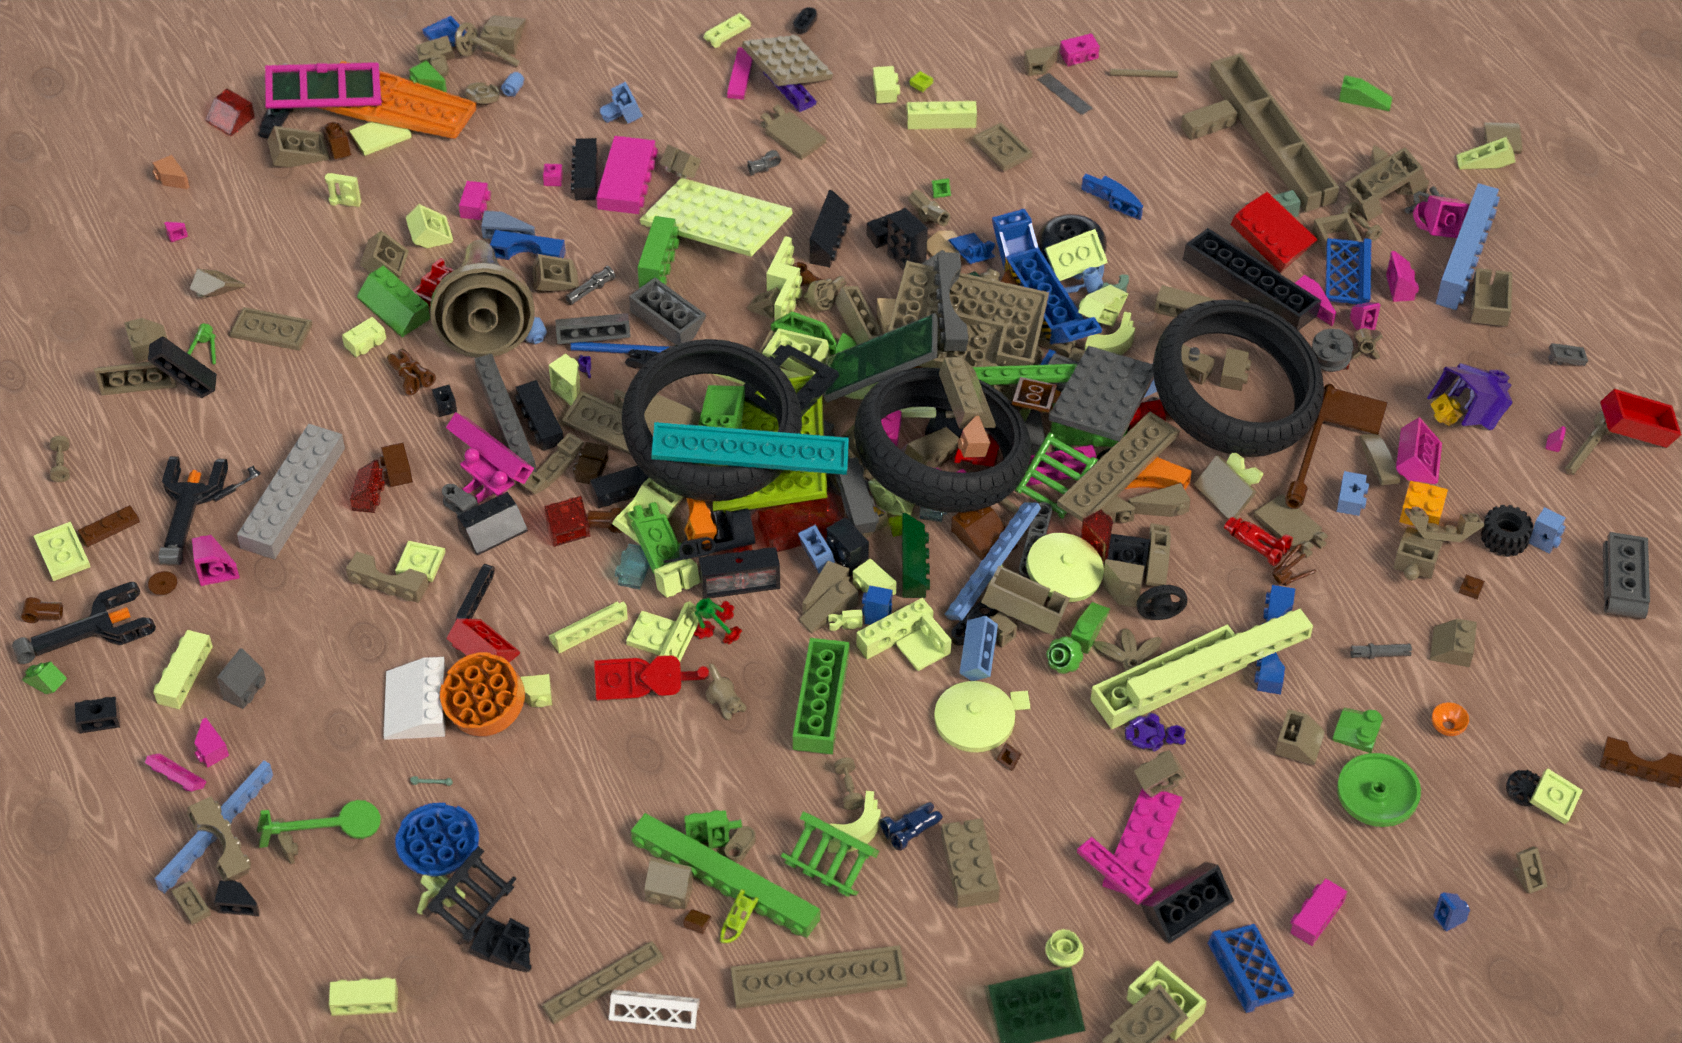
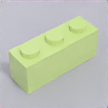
M381 978L380 980L360 979L358 981L339 980L337 982H330L329 1007L332 1016L397 1012L398 988L396 979Z

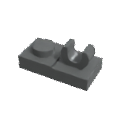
M1551 343L1549 346L1551 354L1548 356L1550 364L1557 361L1558 365L1564 362L1585 366L1588 362L1584 347Z

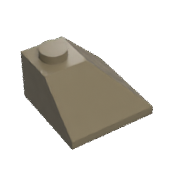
M197 269L190 289L196 291V295L206 298L207 296H217L244 288L245 283L218 270Z

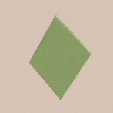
M1028 691L1010 692L1014 710L1031 709Z

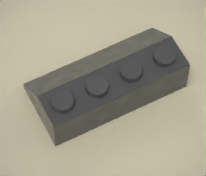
M653 278L629 296L630 312L675 345L692 341L706 318L705 313L657 278Z

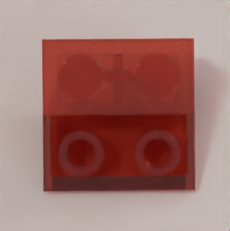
M373 460L358 469L350 497L352 511L375 513L376 507L380 505V492L384 491L385 480H382L383 470L380 468L378 460Z
M581 496L544 506L547 531L554 547L590 537L589 522Z

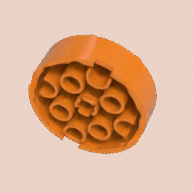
M488 652L470 654L457 661L447 672L448 675L440 689V701L445 714L461 731L473 736L494 735L509 727L520 714L525 699L524 684L516 670L503 657Z

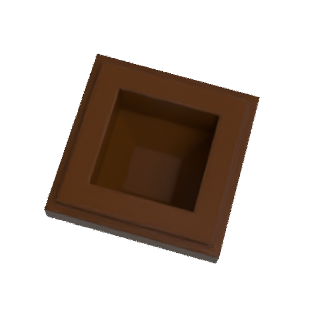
M1005 743L996 760L1013 771L1022 753L1008 743Z

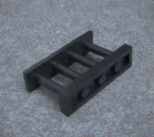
M480 846L472 851L421 912L427 918L432 913L438 914L463 935L457 942L459 946L465 941L469 943L476 935L474 930L503 895L507 897L515 888L512 885L516 880L514 876L506 883L482 862L483 859L480 856L485 851ZM471 867L477 868L501 889L494 898L469 877L468 871ZM459 882L468 886L488 904L482 913L456 892L457 889L454 887ZM445 898H451L475 919L469 928L465 927L443 908L442 902Z

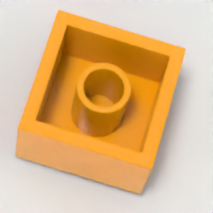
M1410 481L1399 522L1414 526L1404 511L1405 508L1419 507L1428 515V523L1439 525L1448 489Z

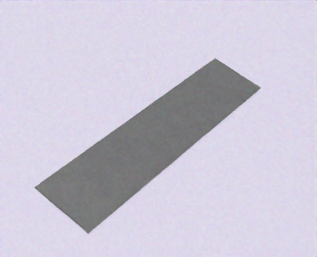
M1050 73L1037 79L1081 115L1093 109Z

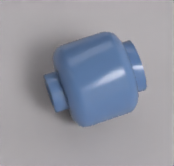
M534 316L533 326L525 338L526 342L539 344L544 340L547 330L540 318Z

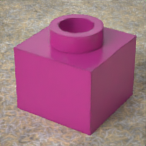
M544 164V186H561L563 177L562 164Z

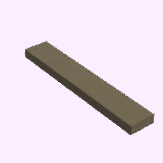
M653 941L546 1002L542 1005L543 1009L553 1024H556L664 960V956Z

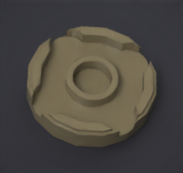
M475 82L467 86L465 96L472 102L489 104L499 99L500 90L493 84L488 86L484 82Z

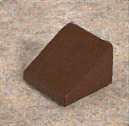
M692 909L683 920L684 928L704 934L711 915Z

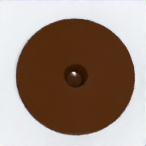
M168 571L158 572L149 579L148 588L156 595L169 594L177 586V577Z

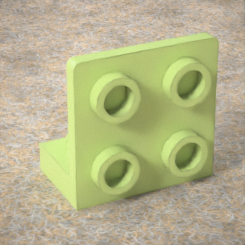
M929 613L922 616L921 629L896 642L897 647L917 671L951 654L950 637Z

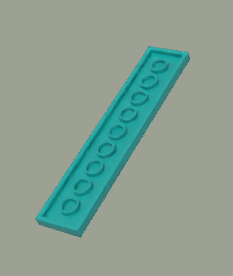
M654 422L651 459L847 475L849 438Z

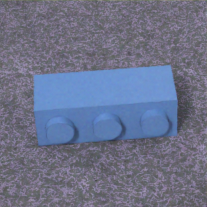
M987 616L967 621L959 673L970 681L991 676L998 624Z

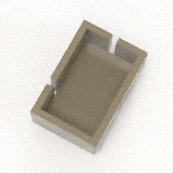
M1476 268L1472 282L1471 322L1508 326L1512 307V272L1496 270L1493 284L1489 285L1492 270Z

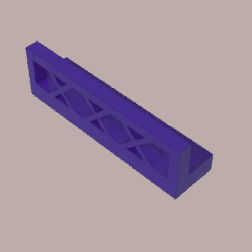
M763 71L798 112L817 105V101L800 83L777 86Z

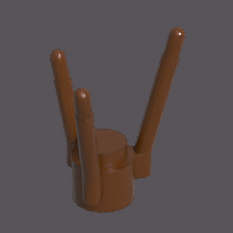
M1300 544L1272 572L1278 584L1282 585L1285 583L1288 586L1296 580L1317 572L1316 569L1291 578V575H1293L1291 568L1305 557V553L1297 557L1288 566L1286 563L1299 550Z

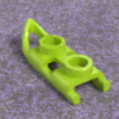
M740 890L724 921L720 935L721 943L733 942L740 936L759 898L755 897L754 900H751L744 896L745 890ZM743 911L747 912L745 918L741 919L740 916ZM727 927L738 931L730 939H724Z

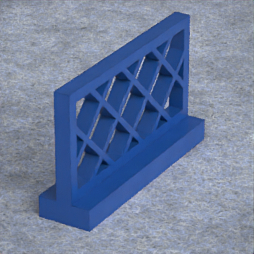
M1327 238L1325 295L1329 301L1350 304L1370 302L1371 239L1364 238L1363 242ZM1331 245H1338L1341 250L1335 252ZM1358 247V252L1353 254L1348 248ZM1343 252L1350 257L1346 261L1339 256ZM1334 258L1341 263L1337 267L1330 263ZM1352 260L1358 264V267L1355 269L1348 265ZM1345 267L1350 273L1344 276L1339 269ZM1334 273L1341 278L1336 283L1330 278ZM1353 275L1358 282L1352 284L1347 278ZM1343 281L1349 286L1345 291L1338 286ZM1335 288L1340 295L1332 296L1330 291ZM1353 290L1358 297L1351 298L1347 293Z
M1255 924L1226 932H1221V930L1212 932L1207 944L1246 1013L1253 1012L1255 1007L1293 997L1294 992ZM1252 932L1255 942L1244 938V933ZM1226 938L1237 940V946L1228 944ZM1241 942L1252 947L1250 953L1239 948ZM1254 949L1262 951L1265 958L1253 955ZM1236 953L1248 958L1247 963L1239 962L1235 957ZM1250 960L1262 964L1261 969L1258 970L1249 966ZM1264 966L1273 969L1275 975L1271 976L1262 972ZM1246 971L1258 976L1256 982L1246 977ZM1260 977L1272 982L1270 988L1258 983ZM1274 983L1282 986L1285 992L1280 993L1273 990ZM1259 989L1268 993L1267 997L1259 999L1255 990Z

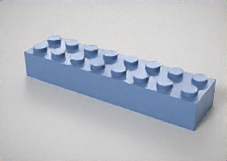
M1478 183L1443 274L1436 300L1437 305L1457 310L1459 303L1463 304L1466 295L1463 292L1468 291L1470 284L1468 279L1472 280L1475 271L1472 268L1478 264L1479 257L1477 255H1481L1484 246L1482 243L1486 242L1488 236L1486 231H1490L1493 221L1490 219H1494L1497 209L1494 207L1498 206L1500 197L1497 196L1499 189Z

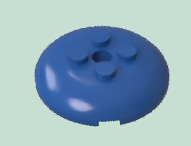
M431 803L421 806L409 813L401 822L395 837L397 854L409 869L418 874L435 877L454 873L479 845L477 823L469 812L459 806H449L446 803Z

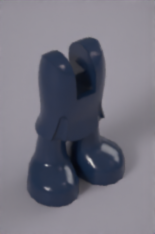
M927 802L912 812L903 815L897 821H893L889 816H885L879 822L884 836L888 840L891 839L893 847L897 850H903L908 846V842L911 839L918 837L921 832L939 823L943 816L939 811L932 812L934 805L932 802Z

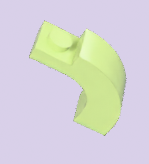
M1124 312L1121 326L1115 333L1088 336L1085 351L1088 346L1119 355L1124 354L1134 341L1135 327H1133L1134 321H1131V313Z
M866 791L864 812L857 821L851 824L830 825L868 844L876 835L881 819V809H877L878 800H874V791ZM835 837L833 840H830L828 852L837 853L841 846L839 844L841 840ZM851 847V849H848L847 852L855 851L857 849Z

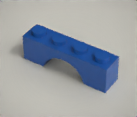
M495 230L490 243L496 258L509 260L515 254L522 252L564 258L566 253L564 240Z

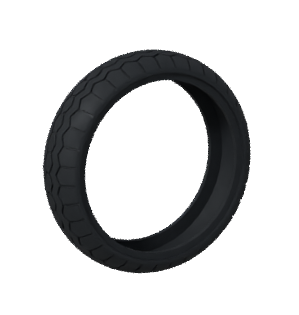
M1231 299L1212 300L1194 305L1180 313L1169 323L1155 349L1153 359L1154 382L1158 396L1166 411L1187 434L1217 451L1228 454L1237 453L1240 456L1247 457L1265 456L1280 452L1298 442L1313 426L1320 412L1324 383L1322 371L1313 349L1288 321L1286 322L1284 318L1274 314L1271 310L1262 308V306ZM1206 334L1233 335L1256 344L1269 353L1288 376L1294 393L1293 413L1277 421L1259 423L1236 419L1214 408L1198 394L1190 383L1182 363V344L1192 338Z
M701 339L677 344L652 357L632 379L622 407V430L625 443L636 464L651 480L666 490L686 498L700 501H728L742 498L761 490L784 471L781 469L743 466L710 467L690 462L651 459L653 435L647 426L644 416L645 411L651 400L664 387L676 380L692 375L718 374L745 382L756 389L771 405L778 421V432L801 434L802 429L800 403L791 382L773 361L750 347L726 340Z
M923 367L900 371L884 378L873 386L865 395L858 408L854 425L856 448L863 464L870 474L888 491L907 502L915 503V505L943 512H970L990 507L1002 501L1018 487L1026 474L1030 461V436L1026 423L1017 408L997 389L979 380L996 424L995 428L984 429L998 444L1004 460L996 466L983 471L957 473L935 469L909 457L890 440L881 423V420L887 415L909 407H936L953 412L939 375L941 368Z

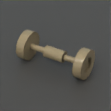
M1354 202L1346 205L1341 214L1348 213L1350 218L1355 217V221L1364 229H1368L1366 238L1371 239V242L1377 240L1381 236L1383 229L1378 224L1370 227L1364 218L1360 215L1358 216L1356 213L1359 207Z
M55 436L50 440V448L57 452V466L50 470V478L55 482H65L70 478L69 469L63 466V452L70 447V441L65 436Z
M841 758L835 762L834 767L836 773L845 774L844 782L849 795L844 797L843 804L848 810L858 809L863 806L864 799L861 794L853 793L855 788L852 776L849 775L855 769V763L852 758Z

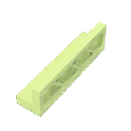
M617 601L549 635V640L558 653H561L627 620V605L624 601L621 603Z

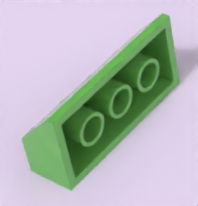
M384 265L368 275L357 295V298L401 337H404L430 320L428 304Z

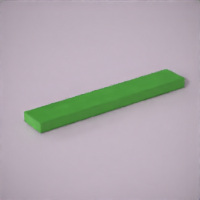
M1077 364L972 368L975 370L978 379L989 385L1018 384L1020 377L1047 383L1068 382Z

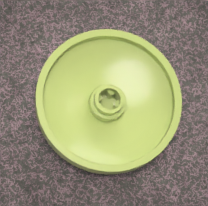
M1052 533L1045 535L1032 545L1027 556L1026 567L1030 579L1050 588L1049 597H1052L1053 592L1056 591L1069 597V602L1081 601L1093 595L1103 579L1104 567L1098 552L1087 541L1072 534Z
M968 681L950 687L940 696L936 703L934 720L938 733L951 746L967 752H984L1000 746L1009 738L1014 728L1015 710L1010 698L998 687L985 682Z

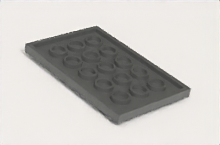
M1088 346L1050 412L1049 421L1120 442L1154 380L1153 364Z

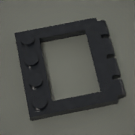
M788 344L786 347L780 345L772 354L774 357H769L778 367L790 358L816 372L797 393L802 416L840 376L837 370ZM745 383L743 385L745 386L744 401L776 418L768 401L755 394L757 390Z

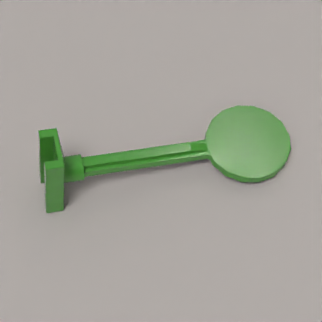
M355 800L346 804L342 808L339 817L302 821L271 822L270 811L263 810L260 812L257 825V833L262 832L259 848L268 847L271 834L340 826L348 836L353 838H368L377 832L381 816L373 804L364 800Z

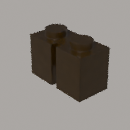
M591 442L585 443L584 448L580 449L578 463L575 462L573 466L576 482L590 485V480L602 476L609 459L608 446Z

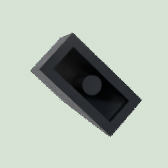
M235 880L219 881L214 901L217 913L247 916L260 915L256 900L241 882Z

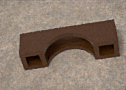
M1607 736L1599 767L1681 789L1682 756L1668 753L1660 760H1644L1631 751L1627 741Z

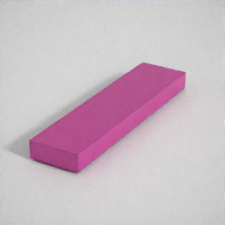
M741 47L737 49L727 98L744 100L753 59Z
M1090 837L1077 848V853L1137 905L1153 892V889L1093 837Z

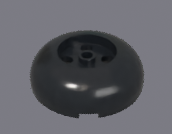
M1064 214L1048 220L1040 228L1036 238L1038 248L1049 265L1050 262L1045 248L1094 229L1097 232L1104 253L1107 250L1106 235L1099 224L1086 216L1078 214Z

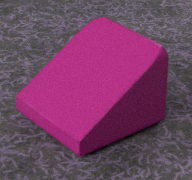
M164 222L166 233L171 242L188 237L184 223Z
M1565 426L1560 427L1548 436L1547 450L1555 452L1561 450L1566 431Z

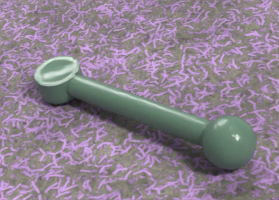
M413 776L410 779L412 785L436 783L451 786L453 784L451 778L446 780L418 779L417 776Z

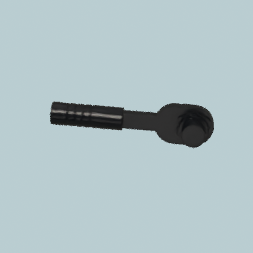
M254 465L247 469L249 478L235 486L232 484L213 495L214 501L217 502L235 492L237 487L262 473L255 469Z

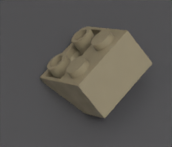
M1288 709L1275 754L1315 766L1325 731L1308 714Z

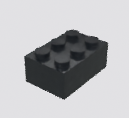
M906 208L888 217L887 254L903 270L905 269L906 261L922 264L927 260L928 228Z

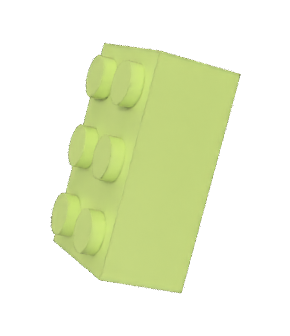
M1157 960L1129 986L1127 1000L1132 1005H1135L1160 983L1189 1017L1169 1034L1176 1041L1204 1014L1206 1000Z

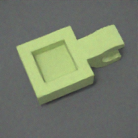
M862 609L842 611V615H828V621L835 622L829 624V629L835 631L840 626H843V629L861 628L863 621Z

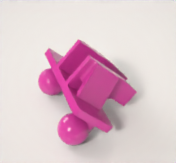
M469 448L465 451V460L460 465L461 468L473 476V480L462 490L471 493L480 485H484L483 490L475 496L478 503L488 496L494 494L499 496L514 485V480L480 455L476 449Z

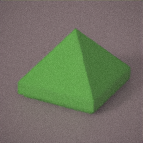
M949 178L932 180L934 198L951 196Z

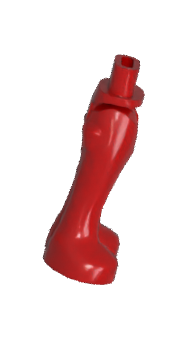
M1231 516L1224 525V529L1228 530L1231 536L1239 540L1240 543L1262 554L1272 566L1280 563L1282 555L1285 556L1293 542V537L1288 534L1283 535L1281 538H1276L1259 526L1243 521L1241 518L1236 519ZM1258 540H1261V541L1265 542L1266 544H1268V545L1271 546L1272 548H1270V547H1268V546L1262 544V543L1259 542Z

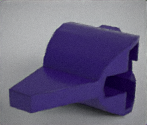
M579 355V370L586 372L588 378H591V357Z

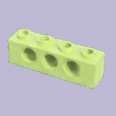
M921 598L858 631L856 646L865 658L869 659L896 645V642L921 629L922 616L929 613L933 617V610Z

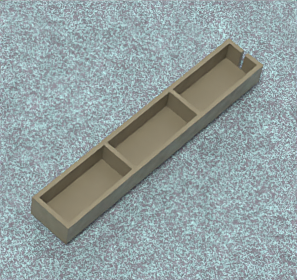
M1239 53L1211 62L1209 78L1223 98L1227 99L1237 111L1238 119L1288 189L1295 192L1301 201L1300 205L1303 210L1308 212L1319 208L1320 205L1324 207L1336 203L1339 191L1338 185L1244 56Z

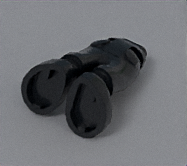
M273 87L274 100L300 99V93L296 90H290L287 94L282 87ZM293 108L267 109L262 117L258 136L268 139L273 127H282L288 116L292 113Z

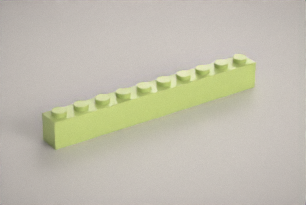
M1301 609L1289 611L1284 616L1273 618L1265 624L1256 625L1250 630L1243 633L1239 632L1229 639L1220 640L1210 647H1203L1191 655L1187 654L1179 660L1170 661L1160 668L1151 669L1141 676L1132 677L1127 681L1126 694L1137 710L1143 709L1311 638L1313 625Z

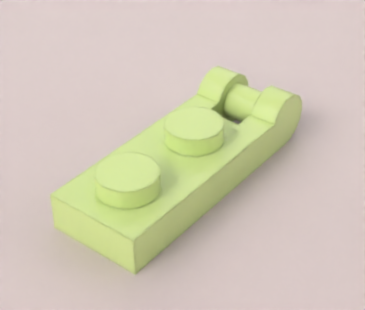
M739 13L708 30L704 34V39L711 42V45L715 48H718L722 42L751 27L750 21Z

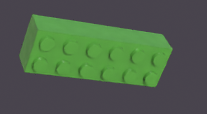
M810 638L793 731V750L833 754L849 661L850 642Z

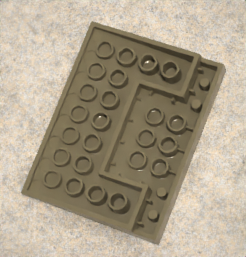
M906 261L888 332L933 313L937 315V358L918 366L941 368L946 357H963L971 367L1033 365L1049 292L960 273L959 279L954 283L949 292L954 311L967 324V350L944 351V344L940 343L942 329H939V318H941V314L937 312V305L940 303L936 299L938 285H935V274H937V271H934L932 266ZM1027 301L1032 303L1033 305L1027 307L1024 305V302ZM1012 307H1017L1020 310L1016 318H1013L1014 310ZM999 314L1000 318L1005 320V323H1009L1012 320L1016 322L1008 326V324L987 319H991ZM974 324V328H976V325L984 324L990 326L993 329L992 332H994V329L998 330V332L987 338L984 335H977L971 326ZM929 325L905 335L904 363L929 353ZM896 339L885 343L882 358L896 361ZM1004 384V385L1017 388V385H1018V384Z

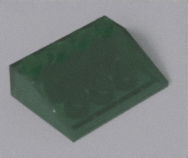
M1071 967L984 986L989 1011L999 1043H1035L1086 1031Z

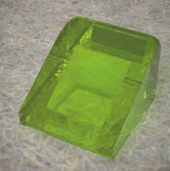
M902 516L889 518L888 524L892 536H901Z

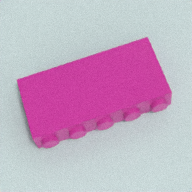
M614 136L597 194L598 210L639 214L641 207H644V195L648 193L647 183L651 182V170H654L655 167L654 158L658 157V148H656L655 140Z

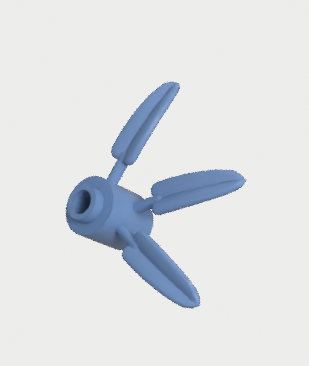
M1104 264L1098 267H1089L1082 273L1072 276L1078 280L1083 278L1084 284L1064 287L1066 292H1077L1082 287H1086L1089 294L1100 290L1103 286Z

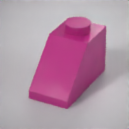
M1368 302L1352 306L1350 320L1356 330L1362 328L1376 329L1380 303Z
M206 717L202 719L194 742L197 750L194 754L200 763L204 762L208 768L228 757L229 753L226 744Z

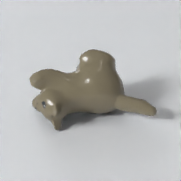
M711 663L709 668L713 681L706 690V698L711 704L718 703L723 717L726 720H731L732 713L745 712L747 708L740 700L741 698L734 692V685L727 677H721L717 668Z

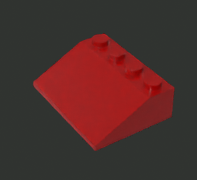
M1265 192L1243 207L1234 215L1230 224L1280 273L1318 240L1268 192Z

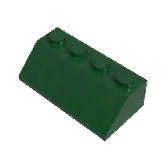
M902 513V598H926V590H930V579H926V575H930V563H926V559H929V548H926L925 545L929 544V532H925V524L907 513Z

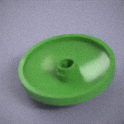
M1368 753L1353 758L1343 767L1338 779L1337 793L1344 809L1355 819L1371 826L1389 827L1403 823L1414 814L1420 801L1421 786L1415 772L1402 760L1387 754Z

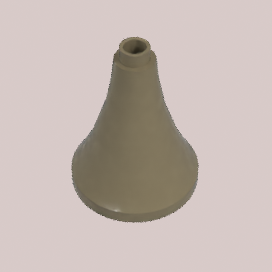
M475 240L465 249L464 259L460 268L449 273L436 287L430 307L432 325L440 340L452 350L470 357H481L492 354L495 357L513 350L529 334L535 316L533 296L525 281L513 271L502 267L491 245L483 240Z

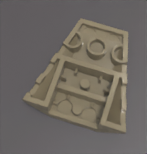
M656 394L649 403L644 416L647 426L653 435L654 422L698 426L701 412Z

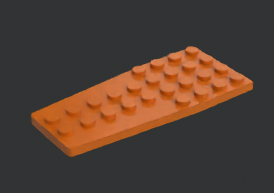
M338 70L333 71L313 99L339 98ZM345 70L346 98L374 97L372 70ZM379 71L381 106L316 107L368 122H376L448 138H457L476 111L475 102Z

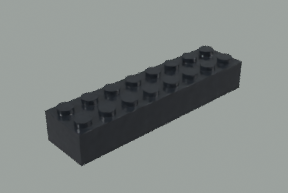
M1207 228L1186 243L1183 261L1242 299H1247L1249 303L1262 306V308L1264 307L1274 312V314H1278L1286 322L1288 321L1297 331L1317 317L1322 300L1211 229Z

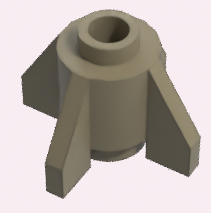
M1362 328L1354 332L1356 341L1351 354L1352 358H1357L1363 352L1372 353L1376 359H1379L1380 355L1375 347L1376 342L1383 338L1382 333L1368 328Z

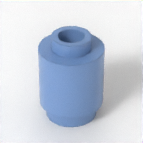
M518 72L511 73L501 86L503 93L510 97L516 96L524 84V77Z

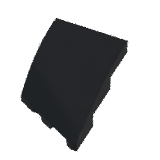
M486 915L468 952L483 960L509 969L530 972L532 968L529 956L531 951L528 940L530 937L529 927L512 918L504 925Z

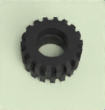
M1500 505V507L1496 506L1493 507V510H1489L1481 531V540L1485 542V547L1490 548V551L1493 553L1497 552V555L1501 556L1504 554L1505 557H1510L1511 554L1516 556L1518 552H1524V549L1528 547L1533 531V522H1531V517L1527 516V512L1521 511L1519 507L1514 508L1513 505Z

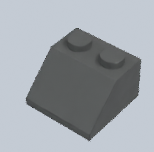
M241 648L217 676L223 700L241 709H244L248 703L252 702L254 695L259 689L263 688L266 682L263 668Z

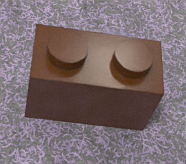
M404 443L381 447L382 455H379L381 467L385 466L386 468L383 469L385 481L389 480L390 487L412 483V474Z

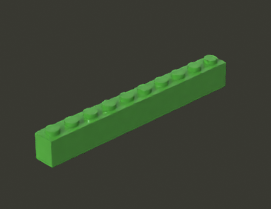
M646 813L631 830L632 842L636 847L648 850L656 858L692 867V877L702 880L709 887L713 886L720 890L723 895L736 899L740 890L743 889L745 890V897L754 900L755 897L759 898L754 910L761 916L771 918L777 925L789 928L795 935L808 938L820 921V908Z

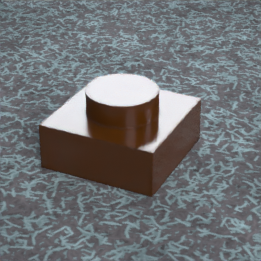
M1466 574L1459 593L1478 599L1485 581Z

